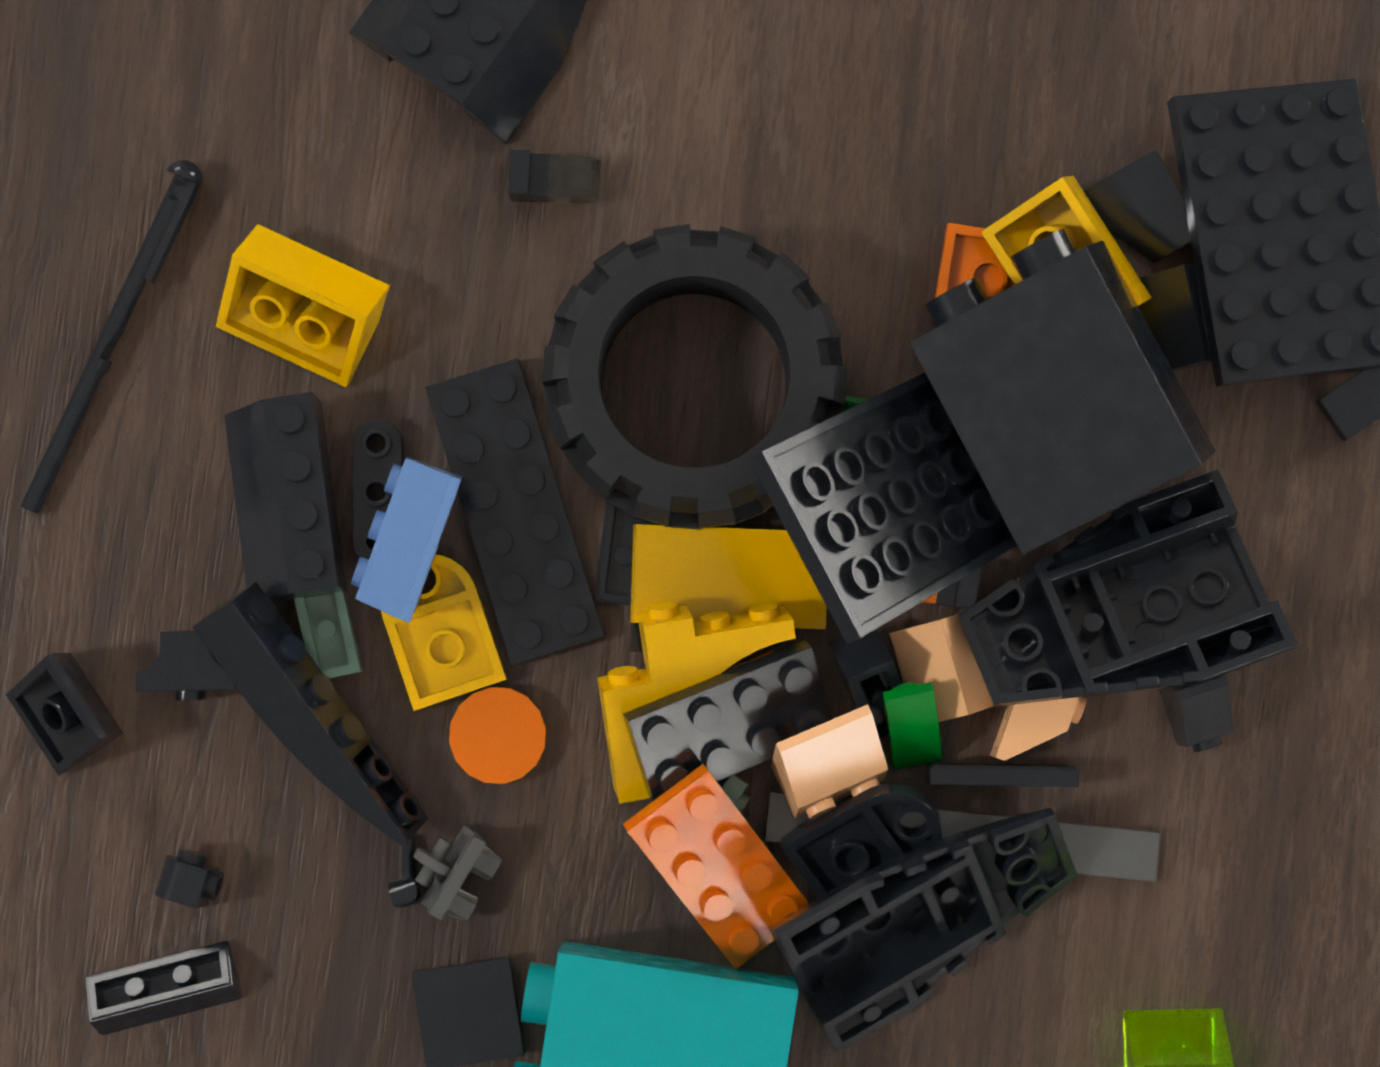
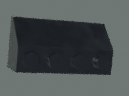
M313 392L262 399L225 414L224 419L246 588L257 582L273 603L291 601L302 597L310 598L330 595L342 591L347 592L321 401Z

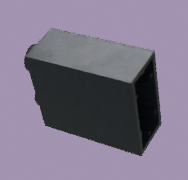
M1064 228L1011 256L1010 258L1022 281L990 299L978 277H974L926 303L925 307L936 328L909 342L1022 555L1201 466L1215 452L1104 241L1084 246L1076 251Z

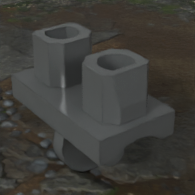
M463 825L453 844L440 837L432 852L418 847L413 857L422 863L423 867L415 880L427 887L419 901L428 908V914L439 920H442L443 916L447 915L467 921L476 907L478 897L461 887L469 872L489 881L499 868L502 859L486 845V842L475 830L466 825Z

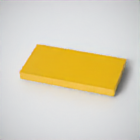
M633 525L630 623H639L638 612L649 611L650 605L662 601L678 602V606L686 604L693 617V622L700 621L702 615L710 612L724 611L728 612L731 616L749 613V608L757 604L775 603L778 607L784 606L794 620L795 629H826L827 606L787 530L720 527L696 530L671 528L663 525Z

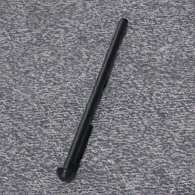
M178 160L172 163L166 170L174 175L172 182L22 501L21 507L39 514L98 385L113 363L109 361V358L125 330L148 280L150 283L155 284L194 198L202 186V172L191 161Z

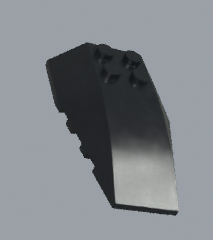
M372 0L349 33L386 60L395 59L462 106L467 117L507 144L562 67L568 52V46L575 28L578 27L587 0Z
M1219 470L1125 503L1113 511L1111 517L1094 528L1092 526L1074 537L1072 543L1052 556L1050 554L1035 563L1033 569L1016 580L1011 579L958 615L994 707L1203 683L1298 647V643L1278 600L1270 603L1235 527L1238 512Z
M1051 808L998 820L947 836L902 854L830 890L824 896L770 926L769 929L798 987L834 1050L838 1053L923 1003L935 993L931 988L933 983L947 972L953 977L969 965L965 959L967 955L986 940L991 945L996 943L1007 934L1004 927L1006 923L1020 912L1026 917L1029 916L1074 879L1077 873L1056 815Z

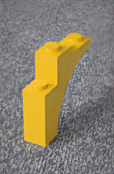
M675 601L657 602L649 606V611L637 613L645 669L638 670L635 666H621L611 669L606 676L597 677L613 787L619 804L649 799L623 714L720 675L740 659L757 650L779 642L796 639L794 620L784 606L778 607L775 603H762L750 607L749 613L731 616L728 612L724 611L710 612L702 615L698 622H693V617L686 604L678 606V602Z

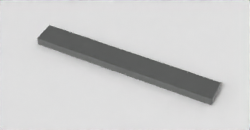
M770 791L765 841L782 843L783 837L814 819L810 820L807 814L795 819L784 794ZM840 799L835 801L836 807L846 802L848 799ZM937 809L941 819L942 838L1011 817ZM909 812L903 815L899 822L907 828H918L927 819L921 813ZM1058 822L1077 874L1156 882L1160 841L1159 832Z

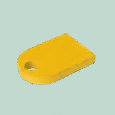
M436 554L431 565V569L436 576L435 586L430 592L421 594L410 623L381 611L413 711L507 680L477 586L472 576L456 561Z

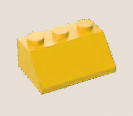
M1074 176L1060 178L981 231L1014 285L1021 282L1022 278L1010 257L1064 228L1076 251L1084 246L1104 241L1138 307L1152 298Z
M257 224L232 254L215 327L343 387H347L379 323L390 285Z

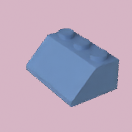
M409 457L405 458L403 466L393 464L384 488V492L392 494L386 513L379 510L376 511L367 538L376 541L369 559L360 557L351 581V585L359 587L355 599L410 623L463 479L462 476Z

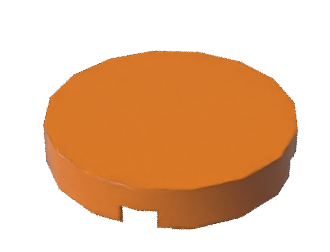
M489 687L471 694L458 706L450 723L449 744L455 761L469 776L484 783L506 784L523 778L538 764L546 748L545 721L541 710L527 695L512 688Z

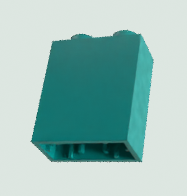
M563 941L558 951L556 966L530 962L526 980L521 1022L546 1025L541 1064L515 1061L514 1067H787L799 991L793 976L742 968L735 970L734 967Z

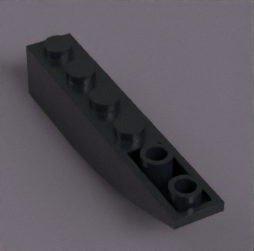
M257 582L216 607L192 627L251 708L282 744L319 781L355 812L399 845L408 842L429 819L421 808L419 801L406 788L393 770L389 760L379 751L363 729L360 720L352 714L334 689L332 682L323 674L306 651L303 642L295 636L277 611L273 601L266 596Z

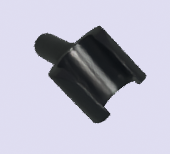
M414 837L402 845L401 872L403 879L388 884L392 904L397 908L413 905L421 896L419 883L415 880Z

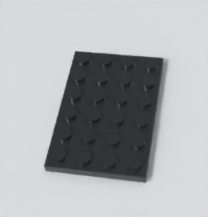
M1356 79L1173 96L1167 102L1216 387L1380 368V208Z
M925 372L784 440L749 459L846 644L864 637L1017 546Z

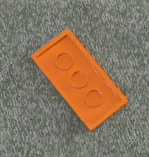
M704 764L700 765L623 823L629 835L735 970L775 941L769 929L770 926L809 904Z

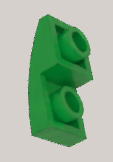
M914 682L903 683L890 691L883 692L884 716L889 733V749L894 770L941 761L940 731L932 682L920 685Z

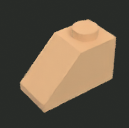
M1087 696L1007 705L990 756L1006 761L1067 732L1071 722L1078 724L1085 709Z

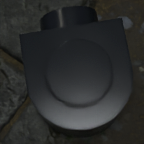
M179 849L177 856L166 855L155 895L195 909L206 907L209 900H216L222 887L224 872L219 871V868L206 865V855L186 849Z

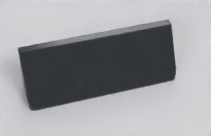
M228 941L85 978L89 1022L101 1035L242 998L241 987Z

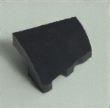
M1157 150L1150 152L1084 190V193L1111 235L1117 239H1124L1133 245L1140 255L1155 264L1191 244L1184 198Z

